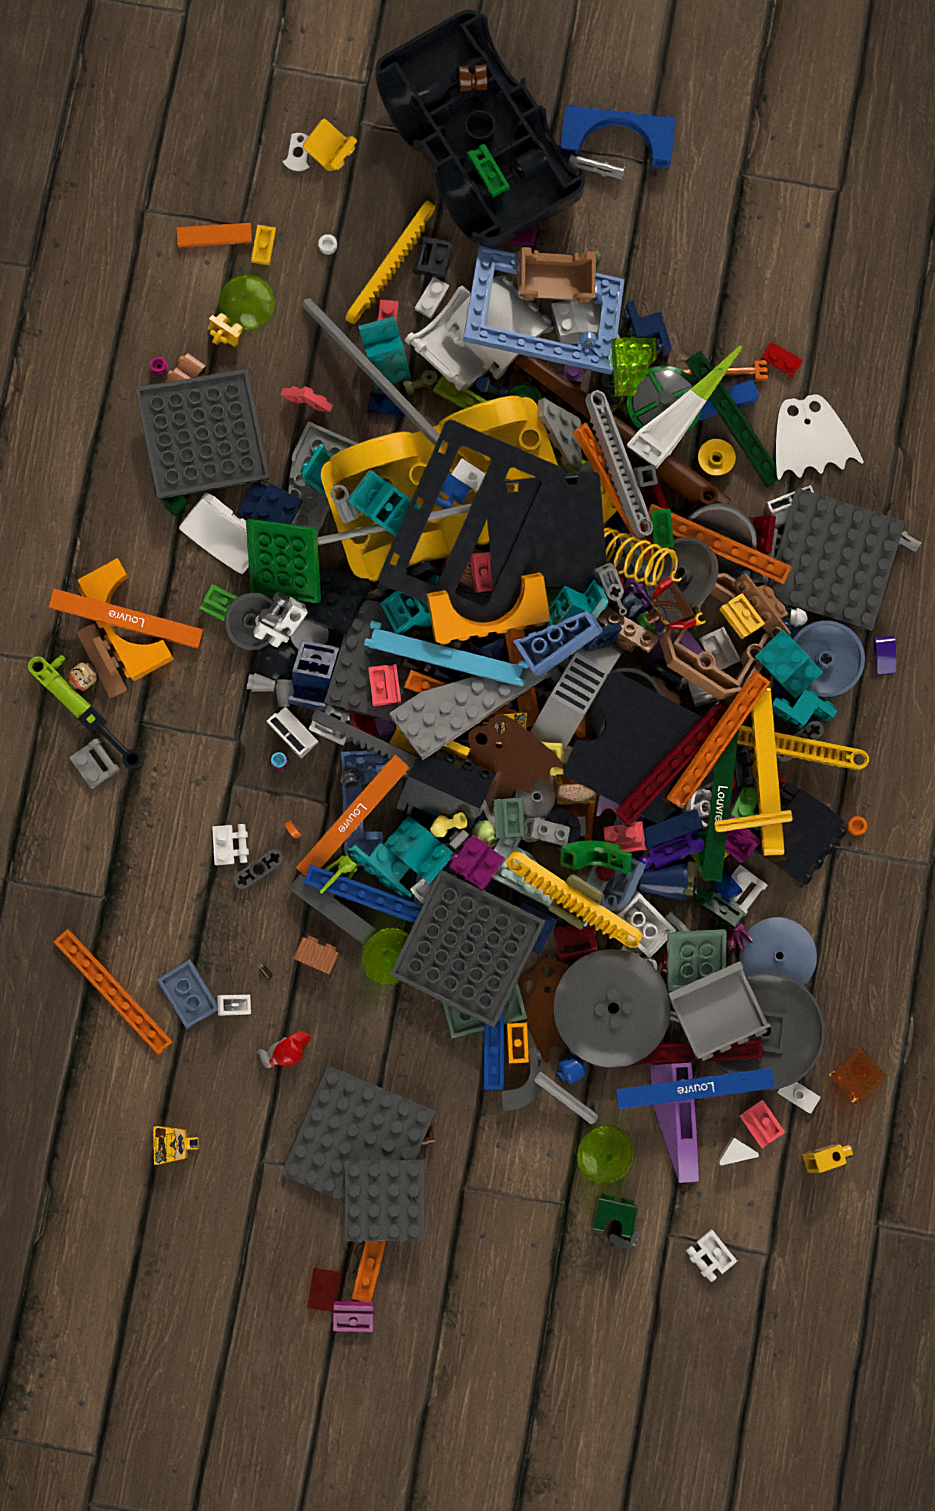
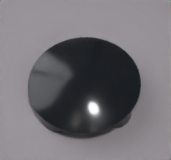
M281 643L278 647L270 644L260 654V669L265 676L272 680L286 679L292 675L296 654L287 644Z

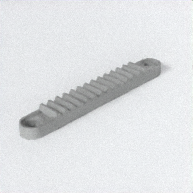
M595 390L588 394L585 400L591 416L590 423L594 425L592 429L596 431L595 437L599 438L598 445L602 446L600 451L604 452L603 459L607 460L606 466L610 468L608 473L612 474L611 481L615 482L614 488L618 490L616 494L620 496L619 502L623 504L621 508L625 510L624 516L628 517L633 533L639 538H644L653 531L652 521L606 396L603 392ZM594 396L598 398L599 405L593 402ZM640 523L644 524L645 532L641 531L639 527Z

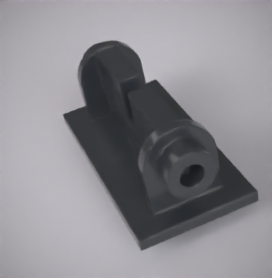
M743 746L741 749L736 750L734 770L737 787H754L755 778L753 777L749 746Z

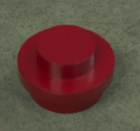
M598 865L595 873L599 880L606 882L614 877L615 870Z

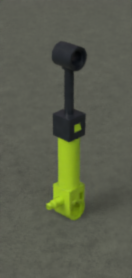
M62 655L51 664L42 657H33L29 661L28 670L66 706L92 734L99 731L123 755V764L128 769L136 771L142 768L144 764L143 756L136 750H128L104 726L107 720L56 671L65 660ZM42 663L43 669L40 672H35L36 665ZM134 755L137 756V762L133 765L129 764V758Z

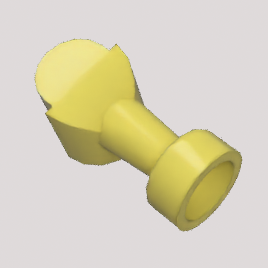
M462 812L455 814L453 819L440 815L433 822L430 833L435 837H444L448 829L453 827L457 829L465 828L467 826V818Z

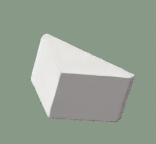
M217 995L218 1015L251 1014L250 995Z
M731 1137L717 1162L721 1166L756 1158L759 1155L753 1149Z

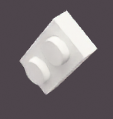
M433 277L415 306V310L431 319L450 286Z

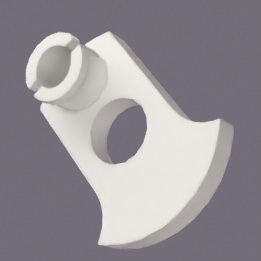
M303 133L292 134L288 157L282 161L285 166L294 171H304L309 168L307 164L308 153L302 147L308 136ZM304 137V140L299 142L297 138ZM296 147L303 149L301 157L294 156L293 151Z

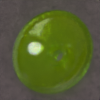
M244 274L232 278L224 285L219 296V307L221 313L227 316L228 323L231 325L237 323L243 329H253L263 325L271 317L275 307V297L270 285L265 280L255 275ZM248 295L249 298L247 300H244L243 296Z
M387 928L375 933L367 941L362 952V966L364 972L372 981L381 985H394L401 982V980L391 976L390 973L409 936L408 933L397 928Z
M610 1125L597 1127L587 1133L577 1151V1162L581 1172L589 1180L599 1184H609L621 1179L629 1171L634 1160V1146L630 1137L622 1129ZM612 1156V1160L608 1161V1157Z

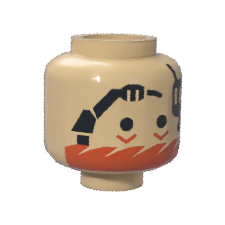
M79 663L68 673L70 679L68 683L75 690L85 691L97 681V672L89 663Z

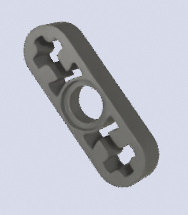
M276 849L270 850L237 873L234 877V884L241 890L248 889L281 866L284 861L283 854ZM273 853L274 855L279 854V862H271L269 864L271 868L268 870L267 865L262 860L266 858L268 862L272 859L271 855ZM257 864L264 866V872L261 875H256L253 871L254 866ZM250 870V873L256 879L252 881L250 877L246 880L247 884L245 886L243 884L239 885V877H247L249 875L247 871Z

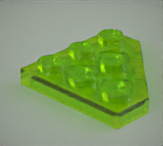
M613 338L611 339L615 396H633L637 391L636 387L639 382H642L647 375L649 365L657 358L656 339Z

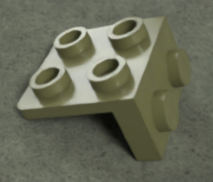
M573 874L565 881L597 903L604 896L597 888ZM556 899L551 901L548 910L580 930L585 924L582 916L576 917V912L570 913L569 908L564 909L562 903L556 904Z

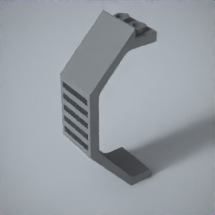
M613 642L611 645L586 650L583 646L578 649L549 696L530 733L541 742L562 743L564 754L567 745L603 685L608 673H610L616 662L620 659L624 650Z

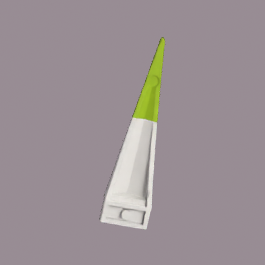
M738 346L680 399L641 428L629 441L627 447L650 465H655L657 469L668 455L670 456L742 350V346Z

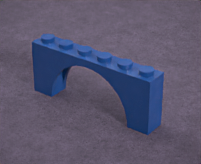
M578 105L565 106L560 153L562 156H570L571 154L578 156L584 140L592 132L605 126L619 125L632 129L644 139L650 151L651 166L669 168L676 118H671L667 115L658 117L649 113L641 115L631 111L617 112L613 109L598 110L596 107L581 108Z

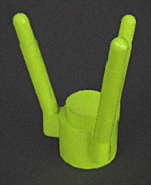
M346 854L326 867L324 870L330 871L340 864L338 866L339 870L324 885L320 893H323L342 872L345 874L349 872L347 878L351 879L358 870L356 867L358 862L354 861L349 854Z

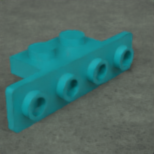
M382 843L377 844L369 856L356 845L348 848L347 852L350 854V857L364 865V869L368 873L378 877L382 885L391 888L395 896L403 899L411 898L413 894L399 883L410 867Z

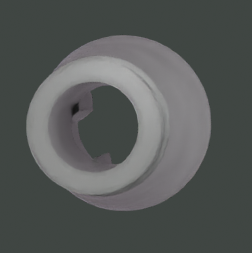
M256 673L254 675L249 674L247 689H250L251 692H274L275 680Z
M277 680L275 688L278 706L290 707L288 698L292 688V680Z

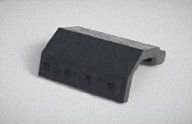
M443 749L437 750L424 760L418 755L396 810L404 813L409 804L406 815L410 816L414 807L418 808L420 811L417 815V820L421 821L426 812L423 822L430 826L440 815L453 819L455 814L462 812L467 818V826L462 828V830L470 834L496 774ZM455 827L452 833L459 832L460 829Z
M787 782L782 788L784 791L780 793V797L789 803L786 807L781 805V811L790 810L793 819L792 821L782 823L784 854L763 856L761 836L751 831L761 840L753 852L781 868L793 879L797 886L803 888L804 885L810 883L815 870H819L822 867L827 854H831L834 851L836 842L845 836L847 826L827 805Z

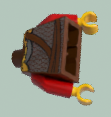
M673 571L668 578L657 585L652 595L653 601L651 604L655 610L645 615L650 625H653L661 620L664 626H668L671 629H687L695 625L704 624L705 621L700 622L698 620V616L702 615V613L694 614L677 585L682 578L680 577L676 580L673 577L676 571Z

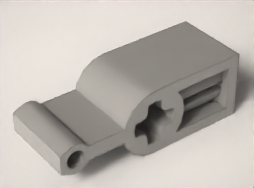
M608 563L594 569L606 596L614 600L616 611L622 616L627 614V610L623 607L620 600L624 590L615 566L612 563ZM612 587H615V588H616V589L614 590V591H615L614 594L611 593V592H612Z

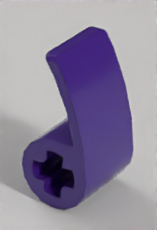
M894 636L874 637L873 649L875 655H877V674L896 672Z

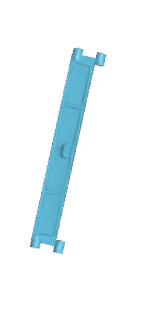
M371 621L370 628L374 629L371 639L366 638L364 646L504 683L524 686L525 679H522L521 675L523 668H529L526 660L520 659L519 665L383 631L380 630V622Z

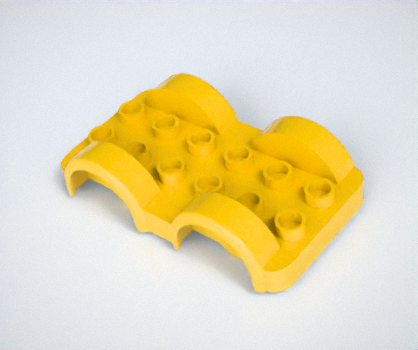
M506 396L489 400L451 414L441 420L437 426L433 427L440 434L445 422L455 420L558 465L545 425L539 419L538 406L528 397ZM421 431L413 434L410 432H397L361 442L336 453L323 465L321 480L339 533L376 525L375 522L357 508L356 511L359 517L344 524L330 495L331 489L336 485L346 487L349 495H351L369 469L412 499L435 447ZM444 442L438 452L444 454L449 443ZM461 446L449 473L452 474L461 459L486 473L491 458ZM512 467L509 469L504 481L532 478L534 476ZM518 484L506 486L507 492L518 491ZM338 488L334 495L337 499H342L345 496V492L342 488ZM471 489L461 505L454 501L452 506L458 507L472 504L477 492ZM440 491L438 497L447 501L449 497ZM418 497L416 504L421 507L424 499ZM435 504L432 512L440 511L442 508ZM468 512L427 521L407 568L413 567L421 561L430 562L448 558ZM487 521L476 543L477 546H485L489 543ZM385 530L341 540L353 573L362 580L370 582L379 580V573L395 537ZM394 552L390 563L396 565L400 555Z

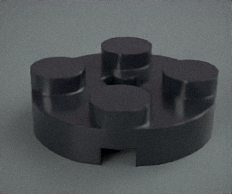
M556 810L544 819L545 821L570 827L567 844L576 842L579 839L581 826L578 817L567 810ZM547 842L553 848L561 849L562 847L561 845Z

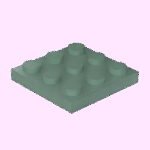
M725 929L667 932L668 991H675L726 968Z

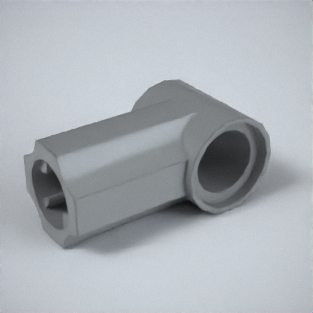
M342 485L334 486L331 489L330 495L343 523L345 524L358 518L359 515L356 508L347 502L350 496L348 489ZM338 488H342L345 492V496L342 499H337L334 495Z

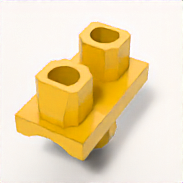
M222 313L217 317L212 315L209 318L210 323L207 330L214 337L213 343L217 345L221 341L224 344L229 343L236 347L242 333V326L234 323L232 327L228 326V318Z

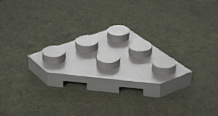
M545 398L538 400L539 419L542 424H546L550 431L548 436L554 448L558 447L562 454L560 459L563 465L575 472L581 470V447L572 433L581 425L580 418Z

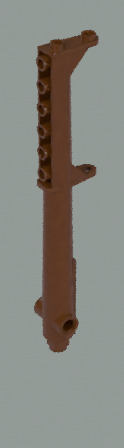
M522 354L517 355L509 365L511 371L521 374L528 384H534L543 395L550 396L560 407L563 406L568 412L580 418L583 423H587L590 430L593 428L594 425L590 423L591 416L585 401L588 394L540 359ZM624 393L620 398V403L608 401L624 448L630 456L635 458L637 454L630 450L627 444L637 432L614 416L627 400L628 394ZM593 399V402L596 405H599V402ZM672 454L668 455L657 469L655 468L659 478L695 505L696 510L710 504L730 505L731 499ZM640 459L639 463H641L643 466H646V461L644 459Z

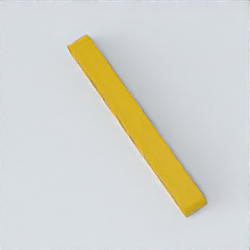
M769 685L751 710L759 815L781 812L772 698ZM782 823L760 826L763 856L783 855Z

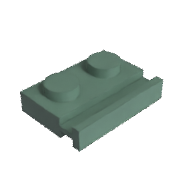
M523 798L494 800L496 839L525 837Z

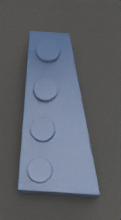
M585 611L565 619L559 624L548 626L547 629L531 633L525 638L514 640V643L531 670L535 674L542 676L601 634L603 630L595 617Z

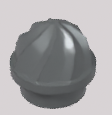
M349 768L341 773L340 782L345 788H352L359 784V775L355 770Z

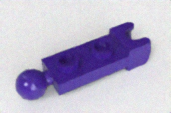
M694 830L649 849L648 853L650 856H640L637 858V861L646 864L644 871L648 870L653 863L656 869L686 855L695 854L703 850L705 845L702 839L695 840L699 837L697 830Z

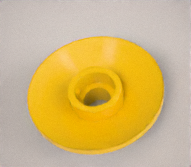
M712 439L705 442L698 453L700 467L707 474L713 476H721L728 473L733 468L736 460L733 447L722 439ZM713 457H718L719 461L714 462Z

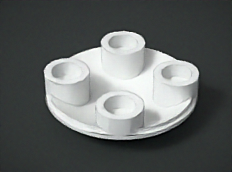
M303 619L291 635L292 643L298 650L302 640L326 644L328 641V628Z

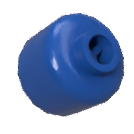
M570 1055L558 1063V1072L556 1074L561 1082L565 1081L567 1084L572 1085L585 1076L586 1066L580 1057Z

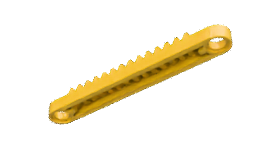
M427 200L422 205L347 312L345 317L347 322L354 325L366 309H371V303H375V297L379 298V291H384L383 285H388V280L392 279V274L396 273V268H400V262H404V256L409 255L408 250L413 249V244L417 243V238L421 237V232H425V224L432 216L436 208L435 204Z
M741 725L738 729L737 746H749V749H754L752 727ZM774 732L777 755L790 756L801 760L805 759L807 761L854 770L864 769L869 762L868 754L860 749ZM855 755L863 757L864 763L862 765L854 763L853 758Z
M516 851L510 853L506 860V865L510 870L521 876L524 883L530 882V887L536 886L537 891L542 890L544 896L550 895V900L556 899V904L562 903L563 908L568 907L570 913L576 912V917L582 916L584 922L588 920L589 925H595L596 930L602 929V934L608 933L610 939L614 937L631 948H636L642 940V933L638 929L524 854Z

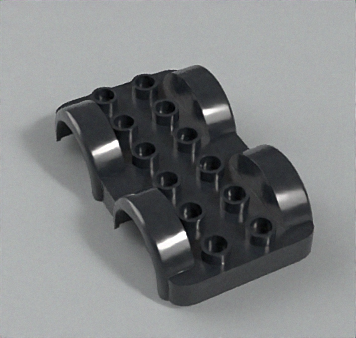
M471 9L463 10L388 52L377 62L376 85L391 121L404 141L413 150L423 153L434 171L437 188L450 215L463 234L473 243H479L481 246L491 249L499 248L572 206L583 196L585 170L582 169L579 174L575 172L560 153L548 127L546 109L541 105H537L526 87V78L523 77L521 83L518 82L503 64L491 39L488 19L484 14H479ZM485 64L487 90L476 91L475 88H472L471 91L460 92L459 66H470L473 68L475 65ZM482 144L486 145L510 186L509 190L495 197L491 196L476 168L467 156V152L477 150L478 146Z

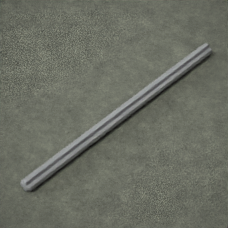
M310 298L305 299L302 304L305 310L435 446L440 434Z

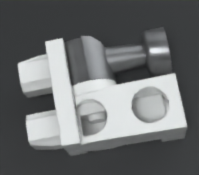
M279 592L273 597V605L269 609H263L260 615L256 617V626L253 631L254 636L259 639H263L266 633L270 634L271 636L268 641L275 647H278L283 641L288 642L289 637L308 613L304 603L292 597L288 599ZM286 606L282 614H278L280 608Z

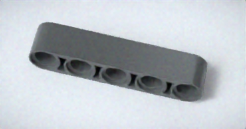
M299 874L289 890L365 945L376 929L325 891L320 893L321 889L305 884L304 880L306 877Z

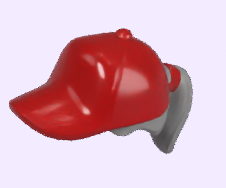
M298 1031L272 1044L268 1052L259 1049L257 1053L260 1055L261 1062L266 1068H271L275 1065L293 1066L302 1060V1050L309 1044L311 1037L306 1032Z

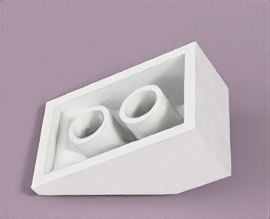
M578 300L552 303L551 315L559 342L569 345L579 342V336L585 332H591L597 336L601 305L596 304V300H589L587 304L578 303Z
M636 890L627 907L622 912L615 914L642 933V940L637 947L648 958L667 941V932L676 931Z

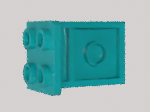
M321 443L319 447L316 446L311 453L312 458L308 463H304L300 472H302L301 477L306 485L326 496L321 480V469L333 454Z

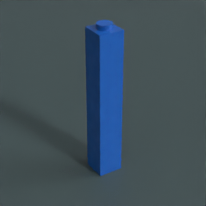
M753 380L726 388L738 408L756 403L759 398ZM709 399L702 407L698 421L719 415Z

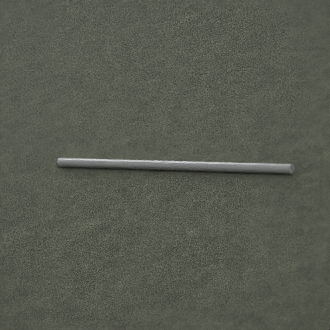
M472 504L431 512L428 521L467 513ZM376 524L317 537L318 545L385 531V529Z

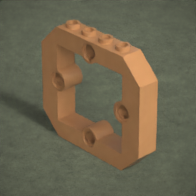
M727 573L718 574L716 584L710 594L727 604L739 595L732 586L736 579ZM704 600L691 608L695 615L701 613L700 607ZM665 626L661 632L663 637L660 640L667 667L716 699L722 700L736 697L753 671L760 673L763 665L750 654H753L755 657L772 638L764 629L758 642L751 644L741 654L740 660L744 666L736 679L715 667V658L711 653L702 652L697 655L679 643L687 629H671Z

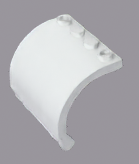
M493 277L485 326L534 337L550 333L555 328L551 324L552 320L538 311L539 308L536 304L523 300V297L519 296L518 289L512 285L513 282L508 277ZM470 296L455 311L444 327L447 332H451L454 335L453 337L457 341L460 339L463 341ZM464 342L485 363L483 367L487 371L490 370L496 380L502 377L507 367L518 355L513 352Z
M463 286L457 289L446 307L428 326L416 334L411 332L405 339V342L415 347L414 350L418 354L420 353L443 374L446 380L450 383L453 382L459 392L474 385L478 377H483L488 372L483 367L485 363L461 339L457 341L451 332H447L444 329L451 316L471 294Z

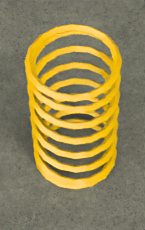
M611 527L604 529V532L608 531L604 533L605 537L610 533L613 535V539L606 548V562L610 560L615 551L616 539L620 538L621 545L615 554L613 562L618 575L624 573L628 579L635 577L637 582L645 580L647 586L654 585L656 588V582L659 580L664 569V556L667 553L672 558L670 574L673 571H677L678 558L674 550L661 548L658 544L651 545L647 540L641 541L638 537H631L627 533H620ZM632 540H635V541H637L638 543L635 544V545H633V541H632ZM630 541L631 549L626 556L624 568L622 571H618L616 566L621 560L623 548ZM643 544L648 545V547L644 549ZM640 545L641 554L636 561L634 573L628 575L627 569L631 564L634 550ZM612 546L611 552H610L609 556L607 557L608 551H609L610 547ZM650 549L651 558L647 563L644 577L639 579L637 573L643 563L644 554ZM659 553H661V556L658 558L654 566L653 582L650 583L648 582L647 577L649 576L652 570L654 558ZM660 561H661V567H660L659 573H658V575H657V577H656L657 568H658L659 563H660Z

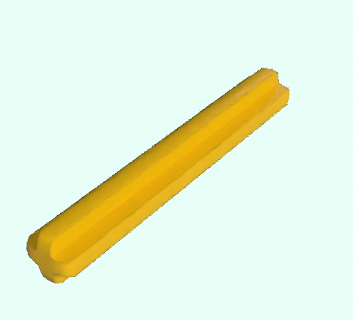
M787 810L716 821L715 830L716 832L789 822L793 819L792 812Z

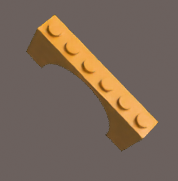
M117 558L78 579L80 585L77 588L82 596L86 595L87 598L110 603L116 589L129 577ZM96 621L100 629H105L107 634L104 637L109 646L113 644L116 649L113 653L118 662H123L125 667L122 670L127 678L131 677L133 681H136L174 660L163 640L147 645L133 644L116 635L111 625Z
M541 573L521 576V592L514 607L500 619L485 623L470 621L459 615L451 605L446 590L426 594L434 640L436 643L439 642V644H448L453 639L464 641L474 635L485 637L490 632L505 633L511 628L522 630L527 628V625H545V622L550 621L544 576Z

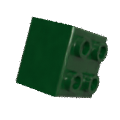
M602 1193V1196H597L591 1227L594 1230L603 1232L608 1220L617 1219L620 1225L618 1233L621 1236L631 1238L638 1210L634 1201L621 1197V1201L614 1200L615 1197L613 1195Z

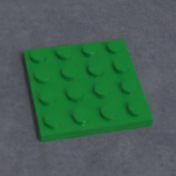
M254 519L247 520L246 531L251 593L274 597L279 592L288 599L292 597L298 601L319 603L321 601L317 528Z

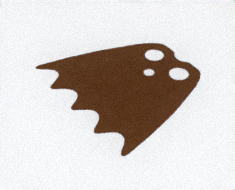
M498 714L492 717L486 726H477L469 732L468 742L473 764L486 768L496 774L485 797L486 804L491 813L494 809V800L512 798L513 792L516 789L531 793V782L534 779L550 782V769L553 767L564 768L563 762L537 737L506 715ZM502 721L507 725L505 733H498L496 731L495 725L497 722ZM479 733L485 734L487 736V743L484 745L478 744L475 740L476 735ZM501 742L502 748H497L496 743Z
M548 957L542 958L535 964V969L531 973L523 974L517 981L527 1015L526 1023L546 1062H549V1050L551 1047L556 1046L564 1050L568 1048L557 1030L553 1004L557 986L569 966ZM545 965L552 966L554 970L553 975L550 977L543 976L541 973L542 967ZM528 980L535 984V990L531 993H527L523 989L524 982ZM546 986L551 988L550 993L544 992Z

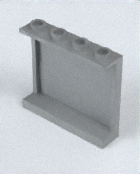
M740 961L667 994L696 1059L702 1058L703 1061L713 1057L712 1052L720 1050L721 1053L731 1049L730 1044L738 1042L740 1045L749 1041L748 1036L752 1034L760 1036L767 1032L766 1028L770 1027L742 970L743 966Z

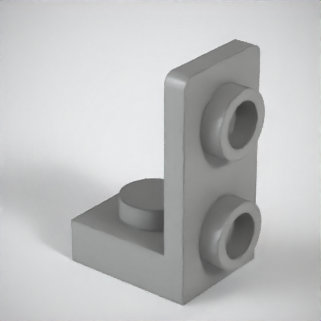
M532 818L526 820L525 837L522 839L529 841L539 839L564 846L568 842L570 827Z

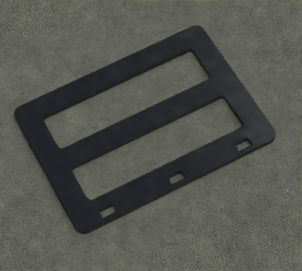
M448 420L442 428L378 576L379 582L386 587L425 603H428L426 594L446 590L451 605L462 617L479 623L500 619L504 616L565 480L566 471L556 464L462 423ZM443 440L449 443L444 454L438 452ZM461 446H465L490 457L491 462L438 582L435 585H431L407 575L405 571L457 452ZM513 467L541 479V484L488 603L482 606L456 595L455 591L507 473ZM418 497L424 499L420 510L414 508ZM394 552L400 555L396 565L390 563Z

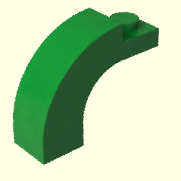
M578 841L561 847L560 865L575 871L585 866L599 865L627 874L631 869L632 854L621 850V846L614 843Z

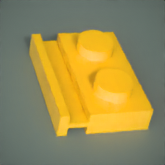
M743 593L719 609L741 639L749 636L765 624Z

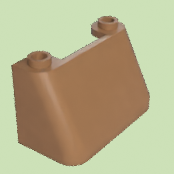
M522 247L515 254L519 296L523 297V300L531 301L534 298L578 300V303L587 304L589 300L595 298L596 252L586 251V255H579V253L564 255L538 253L537 250H534L531 253V248Z

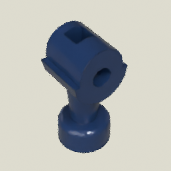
M478 377L475 380V391L480 396L493 394L501 398L508 396L510 391L508 387L503 386L500 389L492 385L488 377Z

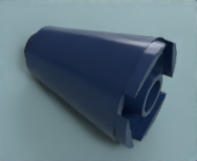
M495 631L490 632L485 637L470 636V639L467 640L474 654L505 662V633H496Z
M677 863L644 871L636 886L637 891L679 902L685 901L687 895H683V891L688 889L687 868L683 867L686 864Z

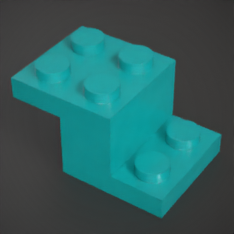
M395 316L358 326L366 357L388 381L394 384L411 379L405 349L399 335ZM373 381L374 386H375V389H376V388H379V387L376 385V383Z
M369 469L349 496L347 502L395 537L411 499ZM415 504V506H414V508L419 509V510H420V508H421V507H420L419 505H417V504Z
M434 574L425 582L435 585L440 576ZM395 591L380 603L396 634L402 635L413 625L428 628L431 625L428 603L399 591Z
M594 579L584 594L564 585L549 608L550 621L547 622V625L559 624L563 620L585 611L592 614L597 620L601 611L605 610L608 604V599L601 583Z
M783 629L755 656L795 699L823 673L810 659V656Z
M806 689L798 697L792 708L790 703L783 698H780V700L776 698L772 702L773 714L798 731L805 726L812 714L828 723L835 716L837 710L834 709L835 706L832 703L822 701L818 698L819 695L812 690L807 691Z
M410 816L400 824L399 828L384 844L386 848L428 883L432 882L455 854Z

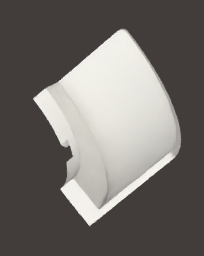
M205 492L179 526V529L218 560L238 573L243 574L249 567L246 520L243 518L239 519L233 514L232 510L215 496Z

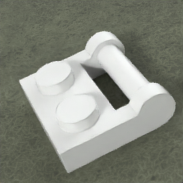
M739 865L729 878L731 880L729 883L731 884L727 887V891L722 889L718 894L740 908L746 915L748 913L747 909L759 893L765 890L768 885ZM751 882L754 883L756 886L741 905L736 903Z

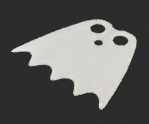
M814 394L807 396L804 400L793 398L782 403L776 434L778 480L781 479L784 471L788 469L801 478L805 468L808 466L814 467L822 474L828 462L836 464L842 470L849 457L855 458L862 464L864 463L844 424L823 397ZM812 401L820 403L821 409L818 412L810 410L809 404ZM791 405L796 406L799 410L798 415L790 416L787 408ZM806 418L810 419L811 421L809 425H806L804 423V420Z

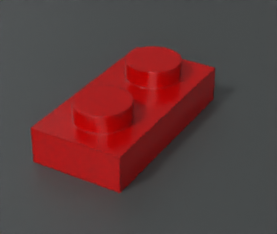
M772 341L761 357L762 360H766L767 363L792 378L803 362L802 359Z

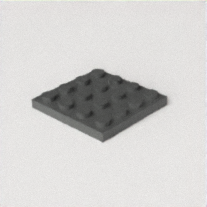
M345 1160V1241H425V1160Z

